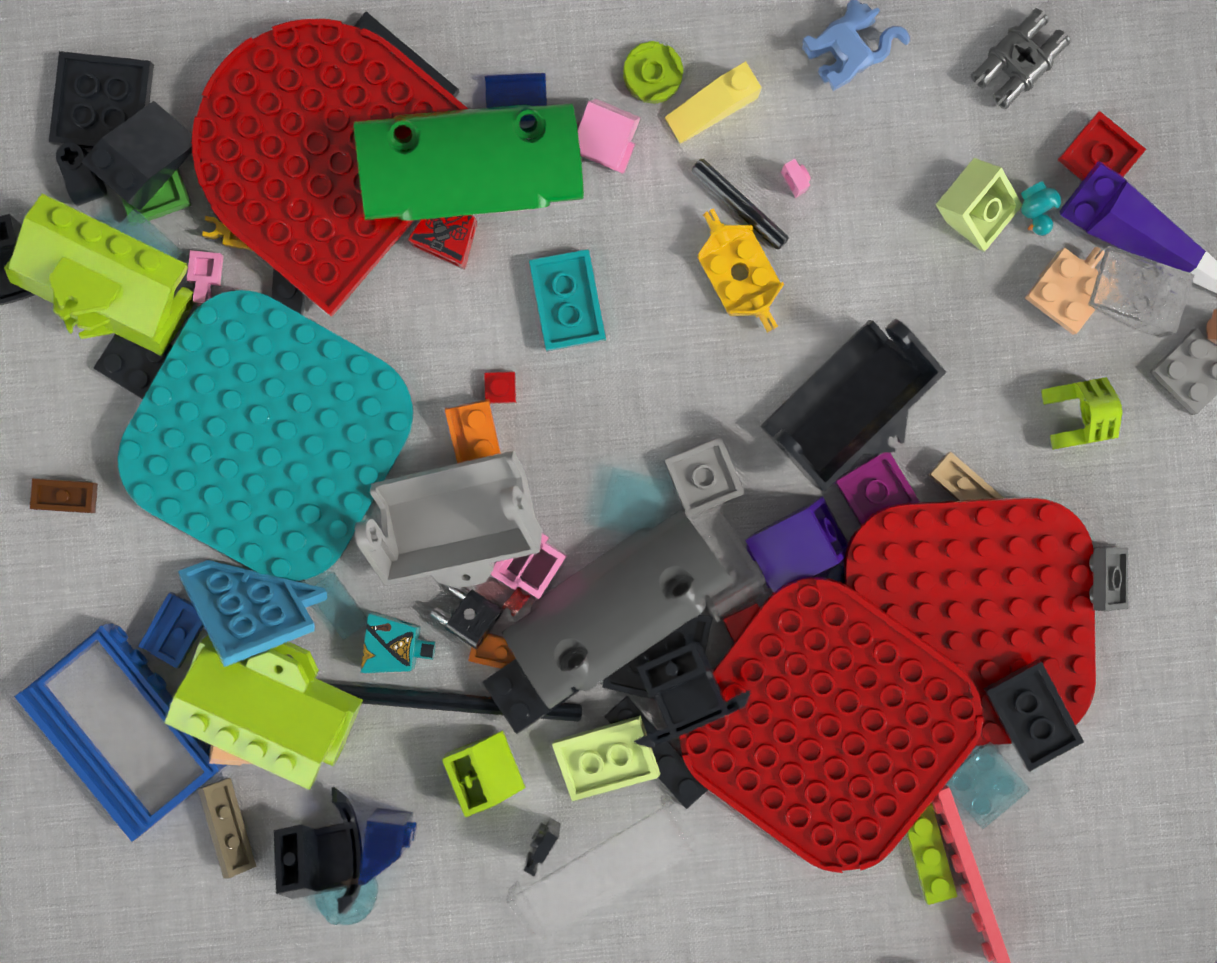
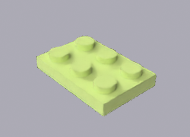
M641 716L554 740L552 746L572 801L659 778L660 771L652 748L637 745L634 740L647 735Z

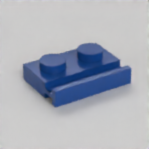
M173 592L168 593L138 647L151 652L150 654L171 666L180 668L204 627L193 604L186 599L180 598Z

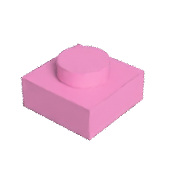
M796 159L784 164L781 174L794 197L797 198L806 193L810 187V175L804 165L799 166Z

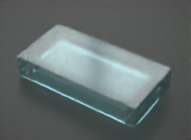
M334 572L315 585L325 588L327 600L319 602L317 605L343 640L367 624L368 618Z

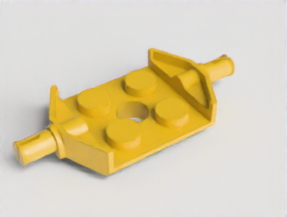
M714 208L709 210V212H705L703 217L711 229V235L700 250L697 258L728 315L759 317L767 333L772 329L774 330L778 325L771 315L769 307L784 286V283L778 279L752 231L753 226H725L719 220ZM735 265L744 266L748 272L747 278L741 281L734 279L731 275V268Z

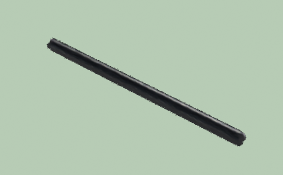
M327 683L362 699V704L504 716L493 698L487 696ZM562 703L541 719L579 722L582 718V705Z

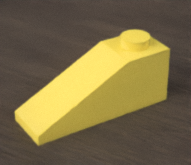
M745 61L718 77L665 116V120L681 144L758 99L762 87Z

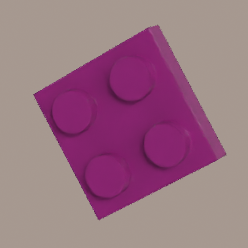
M881 453L835 481L836 486L860 526L871 514L887 506L903 503H920L891 453Z

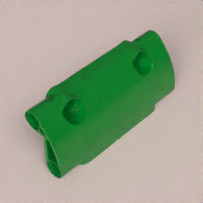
M573 103L533 107L524 104L398 115L390 119L353 122L365 220L398 217L401 220H421L539 209L550 206L552 202L583 200L584 198L581 153ZM532 114L535 116V122L531 127L522 128L519 125L520 119L524 115ZM399 125H406L411 129V134L405 139H400L394 135L395 128Z

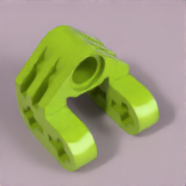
M1107 377L1041 390L1043 405L1080 399L1079 405L1085 425L1084 429L1049 435L1052 450L1119 438L1122 404Z

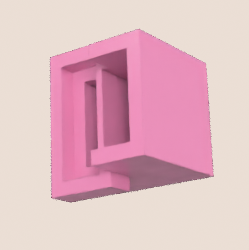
M598 99L589 101L582 120L577 122L581 156L624 173L635 147V143L630 141L634 136L641 117Z
M542 533L540 553L498 561L495 563L490 575L514 590L519 586L540 599L567 555L547 543L549 537Z

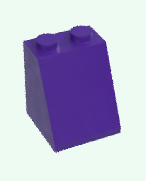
M823 496L755 532L745 540L750 558L753 561H757L762 571V580L768 588L772 589L773 593L790 582L810 578L839 564L846 557L845 552L848 546V541Z

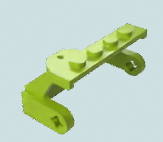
M207 635L199 642L189 672L173 698L164 723L310 790L322 763L324 762L333 767L337 762L363 700L316 679L319 670L310 651L289 641L224 667L209 635Z

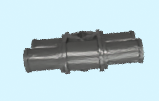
M1038 8L1033 9L1031 14L1019 26L1011 27L1000 43L989 50L988 58L971 74L974 82L982 74H985V77L977 84L981 88H986L988 83L1001 70L1010 77L1000 90L993 95L995 103L1005 95L1007 96L999 104V107L1003 109H1008L1010 104L1023 91L1031 90L1041 75L1052 68L1053 60L1071 43L1067 35L1057 44V41L1065 33L1058 29L1054 31L1053 35L1040 48L1031 40L1049 22L1046 14L1038 22H1035V19L1043 12ZM1020 55L1024 58L1022 63L1017 59Z

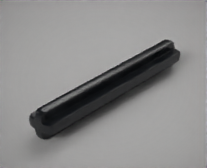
M701 158L694 164L692 173L743 220L752 225L753 229L777 250L785 245L789 239L788 235L705 159Z

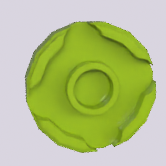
M657 41L641 43L630 51L624 63L623 78L625 86L633 97L644 103L656 104L667 101L676 94L682 83L683 65L681 58L674 48L669 45L666 46Z

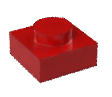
M515 372L484 373L485 400L489 399L490 404L517 403Z

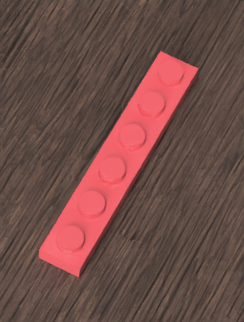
M945 785L932 801V806L937 815L941 814L944 825L940 826V830L947 844L951 843L954 852L953 855H950L953 867L957 874H962L964 884L961 885L962 893L967 903H972L975 912L971 914L973 924L977 932H982L985 940L981 944L983 953L988 962L1011 963L951 790Z

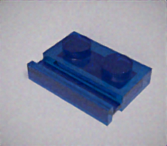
M546 73L485 76L486 108L524 104L531 105L532 107L547 105ZM526 114L521 117L520 121H535V116Z

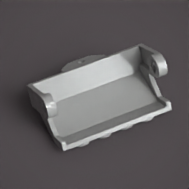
M514 450L372 483L370 494L381 510L382 531L373 519L360 521L355 526V538L358 547L384 585L427 576H433L436 582L456 589L485 583L494 569V562L540 553L542 528L534 514L526 473Z

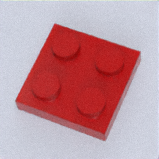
M1099 110L1057 160L1082 181L1098 161L1124 177L1146 151V148Z

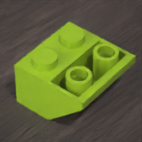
M503 730L449 751L442 758L465 818L491 808L526 788Z

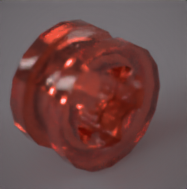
M518 587L502 608L504 610L509 609L511 611L510 615L514 617L531 596L529 594L524 595L522 588Z

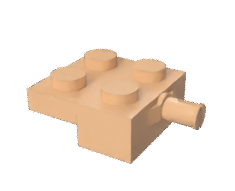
M1094 247L1089 256L1084 260L1078 258L1066 248L1058 251L1039 275V280L1026 295L1025 299L1072 335L1077 334L1114 286V284L1099 274L1095 268L1106 253L1103 250L1100 251L1101 248Z

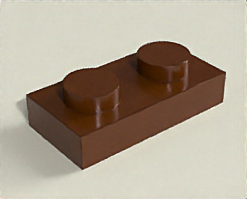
M32 479L30 509L96 514L98 483Z

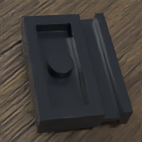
M551 817L546 825L542 822L540 823L531 838L533 840L530 846L533 847L532 853L528 852L523 870L533 877L537 873L538 863L543 864L559 838L561 824Z

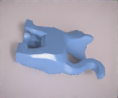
M851 0L847 4V11L843 17L831 22L817 38L809 35L806 36L802 41V48L809 59L817 58L829 51L833 54L836 62L831 66L826 64L818 69V74L823 82H829L831 89L835 91L849 83L857 73H862L866 68L882 62L888 57L893 38H898L903 44L907 45L910 42L908 31L902 26L886 28L879 38L878 50L871 51L856 31L873 25L876 21L874 17L880 10L879 8L872 10L867 3Z

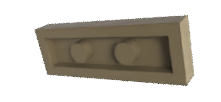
M225 778L198 788L223 878H231L257 867L231 778Z

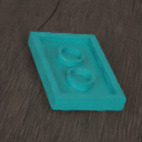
M589 249L529 260L546 352L606 341Z

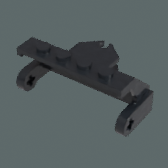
M894 319L885 327L886 333L892 340L885 335L873 320H868L760 426L813 486L824 492L863 454L874 455L875 453L895 452L896 449L888 444L889 437L894 438L896 436L899 443L905 442L909 409L947 373L915 334L898 319Z

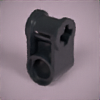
M68 142L62 144L57 149L56 161L72 202L76 206H80L107 196L104 181L81 162L89 152L75 143Z

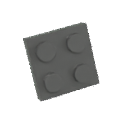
M1093 548V554L1090 557L1093 585L1089 593L1090 601L1093 603V611L1128 609V548Z

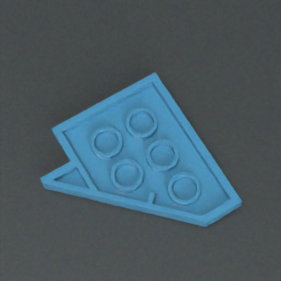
M210 560L178 571L180 580L224 667L314 632L315 625L306 608L327 600L325 588L268 574H260L255 571Z

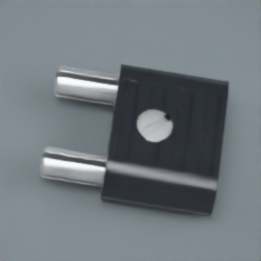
M449 586L448 591L463 601L452 616L435 607L431 612V617L446 625V631L474 649H478L503 613V608L473 589L469 592L463 587L456 589Z

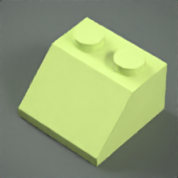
M973 158L946 193L943 194L936 206L951 227L978 249L985 252L1022 207V203L1001 167Z

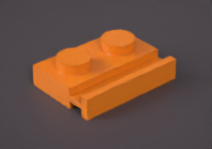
M489 399L445 408L457 463L501 453Z

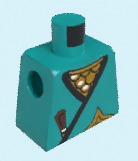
M378 612L369 613L360 673L412 671L415 669L416 658L434 659L436 642L420 640V626Z

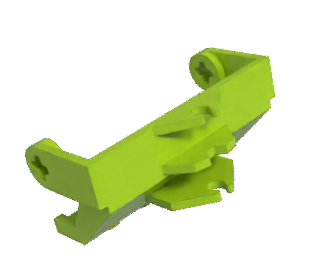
M43 193L25 216L13 255L4 267L10 283L53 303V311L64 321L68 333H73V327L76 324L78 328L84 329L78 334L80 339L115 333L160 356H163L194 306V291L186 287H182L173 298L175 289L188 270L186 263Z

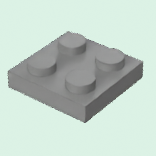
M1198 328L1193 329L1150 373L1192 415L1198 414L1217 395V348Z
M722 437L664 460L687 517L745 494Z

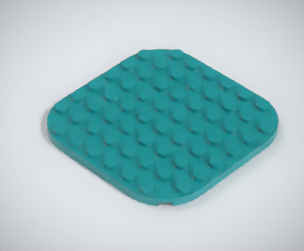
M246 290L224 292L200 305L185 324L122 436L118 450L119 474L130 497L142 509L260 574H268L292 581L306 580L323 573L333 566L348 547L355 534L356 524L363 520L374 501L370 494L371 484L385 481L410 436L414 417L412 399L402 377L394 368L380 358L267 295Z

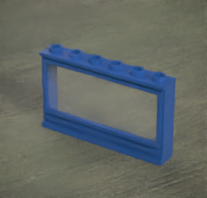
M110 623L101 625L92 635L14 697L126 836L133 842L227 765L209 763L211 744L164 723L174 698L167 691L165 680L158 673H153L146 665L148 661L141 651L132 648L127 641L128 636L120 626Z

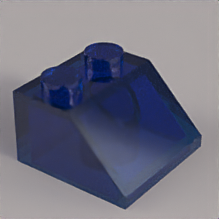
M376 808L368 818L359 885H366L401 858L406 848L411 847L417 831V822H412L413 812Z

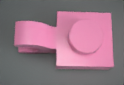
M190 250L186 280L189 283L195 284L193 303H197V306L212 298L211 285L220 286L224 257L221 253Z

